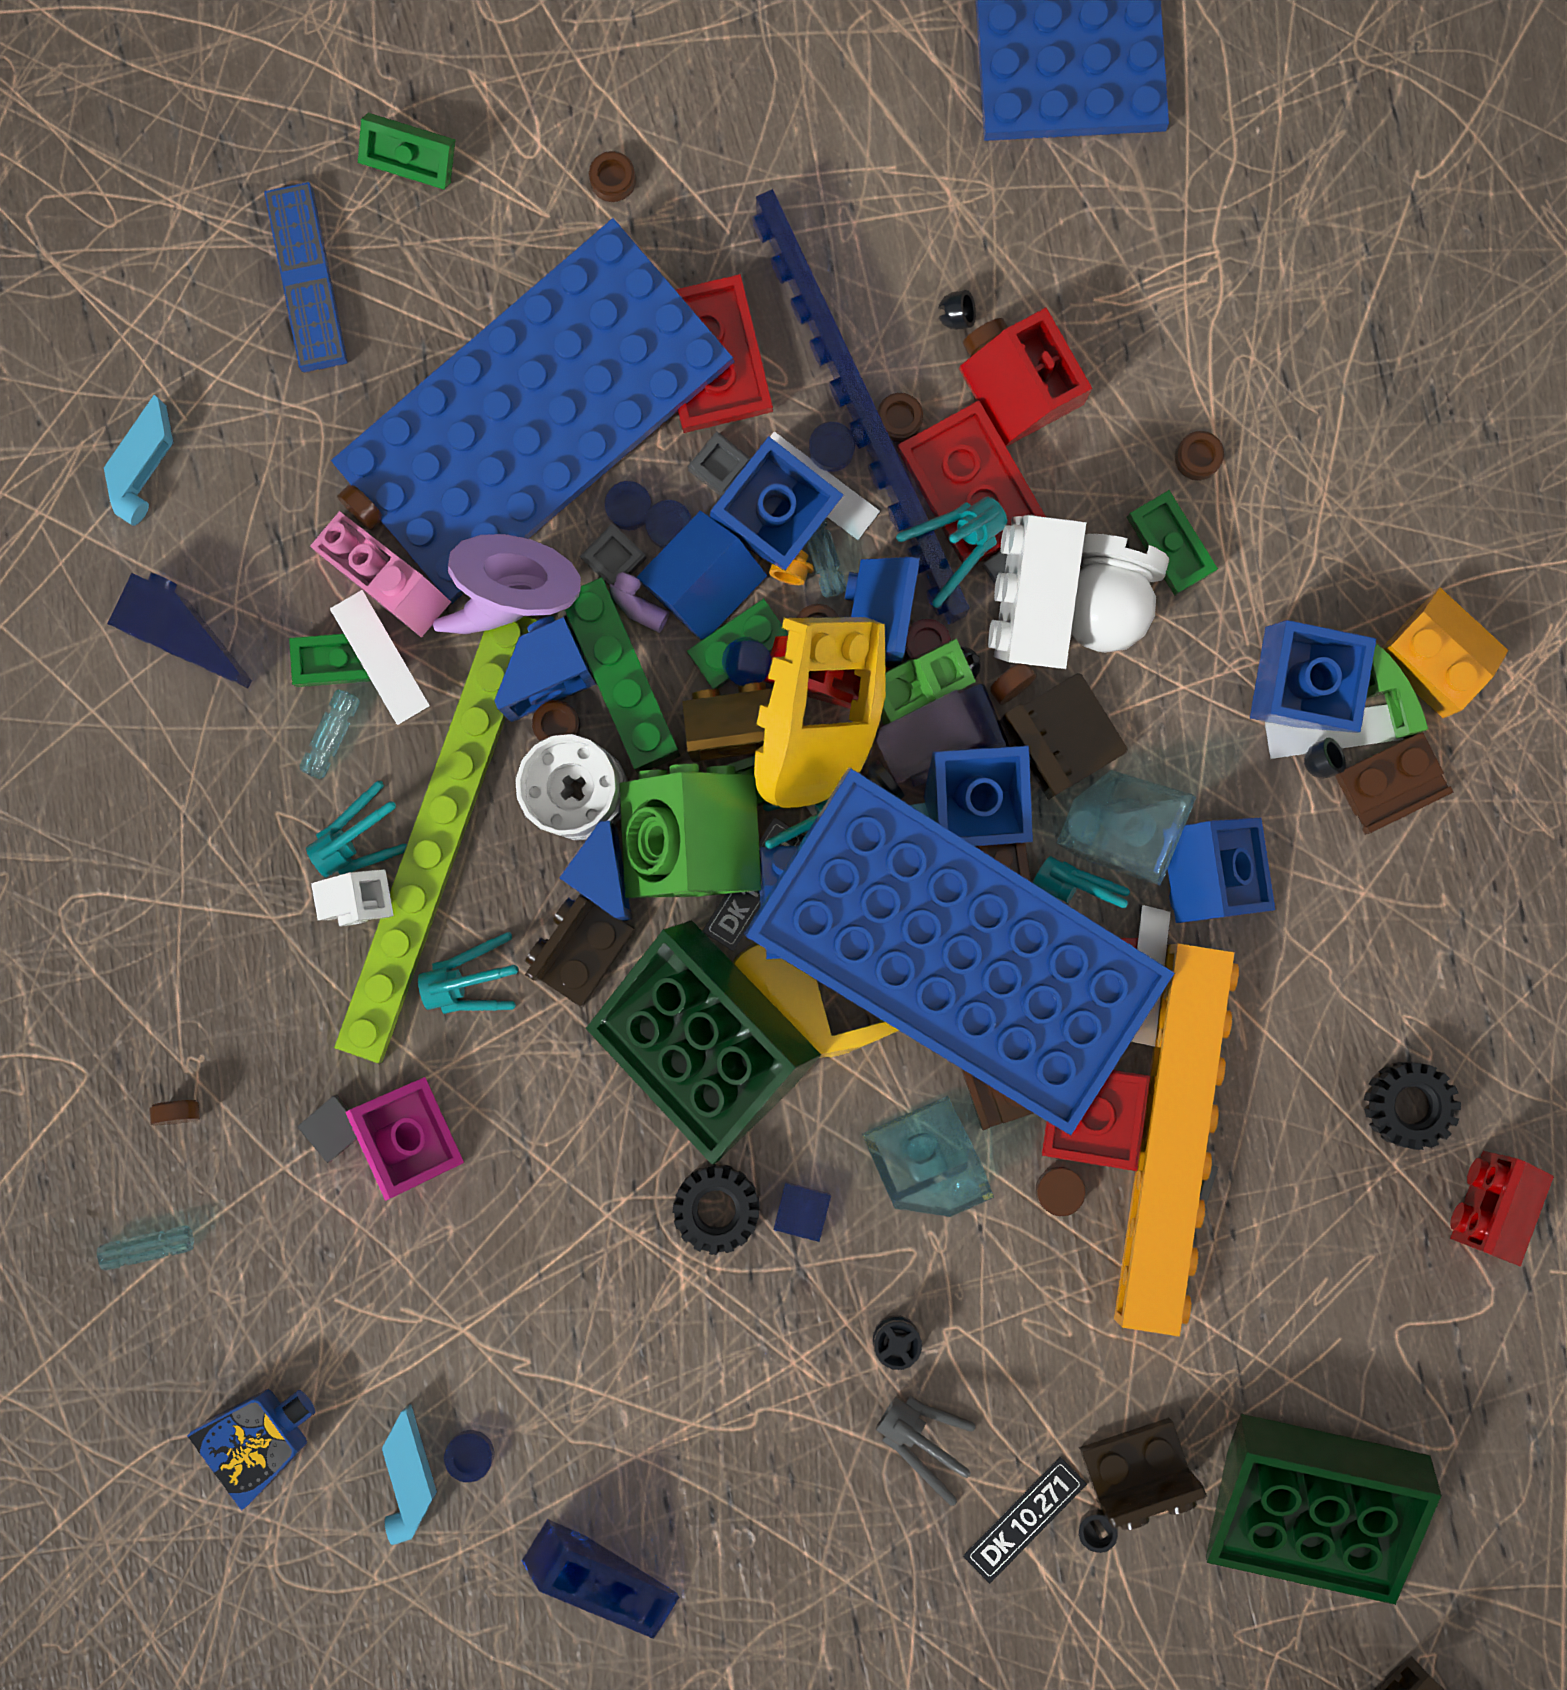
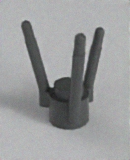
M909 1396L906 1402L895 1397L881 1417L876 1431L884 1435L882 1442L896 1450L949 1505L954 1506L957 1503L956 1497L906 1445L912 1447L915 1443L948 1468L954 1470L962 1477L968 1478L970 1476L968 1468L921 1435L926 1422L920 1419L919 1416L922 1415L970 1432L975 1430V1424L956 1415L924 1405L912 1396Z

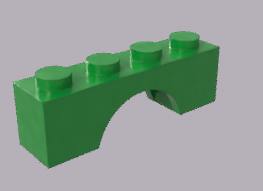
M601 577L580 586L579 597L569 608L565 609V612L635 771L639 775V771L651 770L681 757L603 578Z

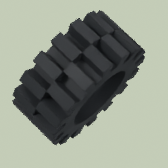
M1416 1062L1393 1063V1067L1382 1068L1378 1071L1381 1076L1379 1078L1372 1077L1369 1085L1373 1087L1371 1093L1365 1092L1364 1100L1369 1101V1108L1364 1109L1365 1115L1373 1120V1123L1369 1125L1374 1132L1382 1135L1380 1138L1397 1146L1424 1150L1423 1147L1425 1146L1433 1148L1439 1145L1438 1139L1447 1140L1452 1134L1448 1131L1450 1125L1457 1126L1459 1118L1453 1117L1454 1110H1461V1102L1454 1101L1453 1095L1459 1094L1455 1085H1449L1447 1082L1450 1078L1444 1072L1436 1071L1437 1068L1434 1066ZM1415 1086L1421 1089L1427 1096L1429 1108L1426 1116L1421 1121L1408 1124L1398 1116L1395 1102L1402 1090Z
M716 1164L695 1170L681 1184L673 1204L674 1224L676 1229H679L681 1232V1238L686 1243H691L694 1246L693 1249L699 1252L701 1250L708 1251L710 1255H717L718 1252H725L727 1254L734 1251V1248L739 1245L743 1246L748 1241L750 1235L754 1233L759 1218L760 1204L756 1188L752 1182H749L744 1173L738 1172L728 1165L716 1166ZM710 1191L725 1192L734 1201L735 1215L723 1227H711L705 1224L699 1216L698 1203Z

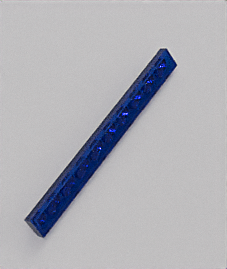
M773 189L756 196V215L752 216L756 233L762 243L769 241L776 255L771 257L772 266L780 283L788 282L795 297L791 298L790 302L800 325L808 323L814 336L813 339L809 340L812 352L820 366L827 364L833 376V380L829 381L832 395L839 407L846 405L853 419L852 422L848 423L849 430L859 449L866 447L873 463L868 464V470L878 490L886 489L892 505L888 506L887 509L894 527L898 532L929 521ZM934 531L909 539L912 546L907 548L908 556L920 558L917 574L925 572L932 587L927 590V596L936 615L944 614L948 624L965 618L970 607L959 585L940 607L935 608L932 605L933 599L954 574Z

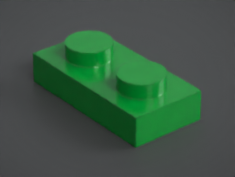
M368 112L361 118L358 163L445 190L451 183L456 139Z
M1170 490L1132 511L1126 517L1147 551L1150 545L1166 553L1169 562L1164 580L1174 596L1218 570Z
M762 599L688 649L687 653L710 687L718 689L770 654L775 636H788L789 634L782 628L781 622L765 599Z
M345 634L289 638L292 685L306 687L371 681Z

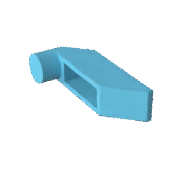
M153 395L104 466L108 494L114 513L132 526L139 524L143 520L149 508L148 502L137 495L173 444L167 406L155 395Z
M411 1404L401 1411L382 1447L400 1510L398 1513L385 1516V1530L391 1545L413 1538L437 1493Z

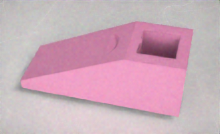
M340 511L310 545L314 551L421 638L433 625L434 620L451 603L423 575Z

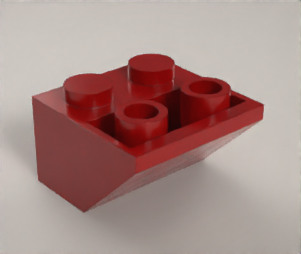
M1047 307L1003 330L959 366V370L976 401L979 400L1006 447L1083 406L1093 389Z
M1483 1150L1481 1157L1473 1161L1468 1171L1467 1183L1470 1186L1465 1200L1456 1206L1452 1214L1450 1226L1453 1232L1450 1239L1521 1267L1554 1176L1520 1159Z

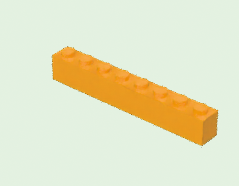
M1178 943L1168 944L1165 967L1173 971L1174 975L1161 994L1155 1047L1153 1046L1149 1073L1151 1082L1139 1170L1135 1171L1114 1314V1320L1122 1328L1180 1337L1181 1325L1187 1324L1190 1319L1191 1297L1186 1295L1188 1276L1195 1275L1198 1265V1249L1193 1247L1195 1228L1200 1229L1202 1227L1205 1216V1202L1200 1199L1202 1180L1207 1181L1209 1179L1212 1167V1155L1210 1152H1206L1209 1133H1214L1218 1124L1219 1109L1218 1105L1213 1104L1215 1086L1222 1085L1225 1075V1058L1220 1057L1222 1038L1227 1039L1229 1037L1232 1026V1012L1226 1009L1229 991H1235L1239 977V966L1233 963L1235 952Z

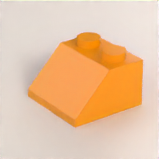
M1441 587L1437 588L1382 646L1400 667L1414 692L1442 718L1462 711L1494 677L1509 651Z

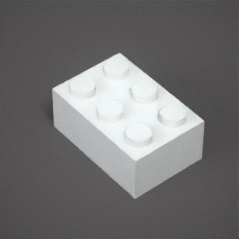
M1026 515L1012 517L1011 526L1005 525L1001 538V553L1007 554L1005 573L999 572L997 575L994 593L995 601H1001L999 620L991 621L988 636V647L995 648V658L1012 663L1066 669L1086 522Z

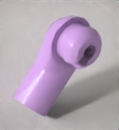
M625 572L617 574L615 584H610L609 592L611 598L628 618L660 633L668 620L669 612L635 595L641 585L639 579Z

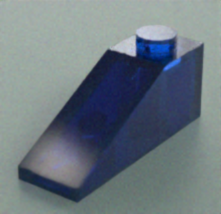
M152 572L148 579L131 573L107 623L108 625L247 689L252 682L251 678L190 602L175 593L176 583Z
M549 1519L546 1520L522 1559L523 1565L539 1592L653 1639L679 1599L675 1591L586 1535Z

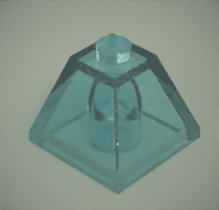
M1110 770L1074 799L1056 843L1080 859L1161 886L1196 797L1193 794Z
M948 1096L862 1134L894 1209L951 1217L994 1198L982 1163Z

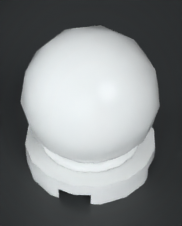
M1085 534L1081 557V566L1083 568L1079 572L1071 635L1081 646L1104 653L1127 650L1146 635L1155 617L1156 596L1150 582L1162 581L1165 577L1169 562L1166 553L1150 545L1147 554L1125 548L1128 538L1120 536Z

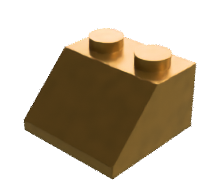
M763 682L750 683L739 686V693L720 696L719 689H707L693 692L692 700L682 701L687 750L692 762L755 754V751L764 745L765 728L757 725L760 705H769L773 688L767 689L766 683Z

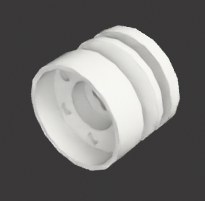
M573 734L556 735L535 744L522 759L516 776V794L525 816L540 829L572 840H586L599 822L610 820L615 825L621 818L620 783L627 782L628 779L620 762L593 741ZM573 781L585 784L582 788V792L585 795L582 800L574 797L569 798L574 792L570 786Z

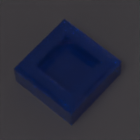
M785 1182L773 1230L820 1242L831 1194Z

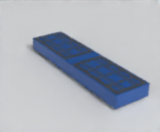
M307 182L264 191L299 368L304 373L348 364L313 188Z

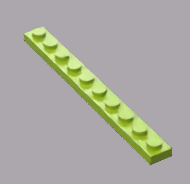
M523 616L516 622L486 630L483 633L390 891L394 916L381 918L335 1043V1049L378 1064L383 1062L506 719L498 710L494 700L518 638L529 633L527 627L537 621L533 618Z

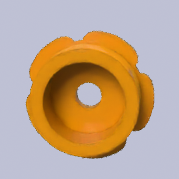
M801 550L786 571L772 564L769 574L787 584L804 585L808 573H813L814 566L807 562L808 554Z

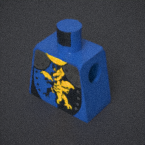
M266 1389L208 1419L189 1433L187 1437L242 1511L307 1444L306 1437L298 1426L315 1414V1408L309 1397L301 1390H297L280 1403L274 1393Z

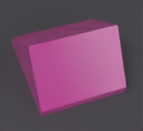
M425 1077L345 1112L385 1201L464 1163Z

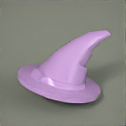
M506 534L479 535L463 540L450 552L448 573L456 587L471 599L464 605V609L435 619L433 628L437 632L470 634L516 622L523 616L551 615L569 608L579 597L581 576L573 564L556 550L531 539Z

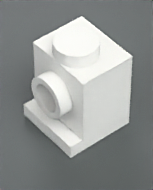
M385 870L350 872L311 883L318 921L338 918L339 927L364 923L371 919L394 916Z

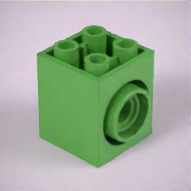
M677 764L669 766L670 774H667V770H644L638 772V780L620 783L625 898L702 897L761 890L756 782L754 775L735 774V766L707 767L706 773L699 771L698 764Z

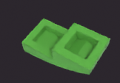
M957 639L944 643L885 671L886 698L881 720L884 725L891 724L929 703L938 702L976 682Z
M1376 644L1367 698L1385 695L1396 739L1413 736L1428 730L1423 710L1410 682L1392 657L1379 644Z

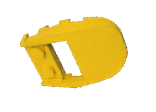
M867 617L784 618L782 628L789 630L785 657L773 658L768 676L769 679L775 681L769 705H760L757 721L758 726L765 728L764 745L755 751L754 777L759 794L768 803L783 808L818 804L829 799L848 767L858 773L861 771L875 739L886 698L885 624ZM855 669L854 674L861 677L859 698L858 700H852L849 720L853 722L802 725L807 701L809 671Z
M757 943L748 946L733 961L736 967L821 1054L819 1058H832L847 1054L850 1051L899 1031L879 1018L880 1023L832 1036L816 979L782 958L766 959L765 948Z

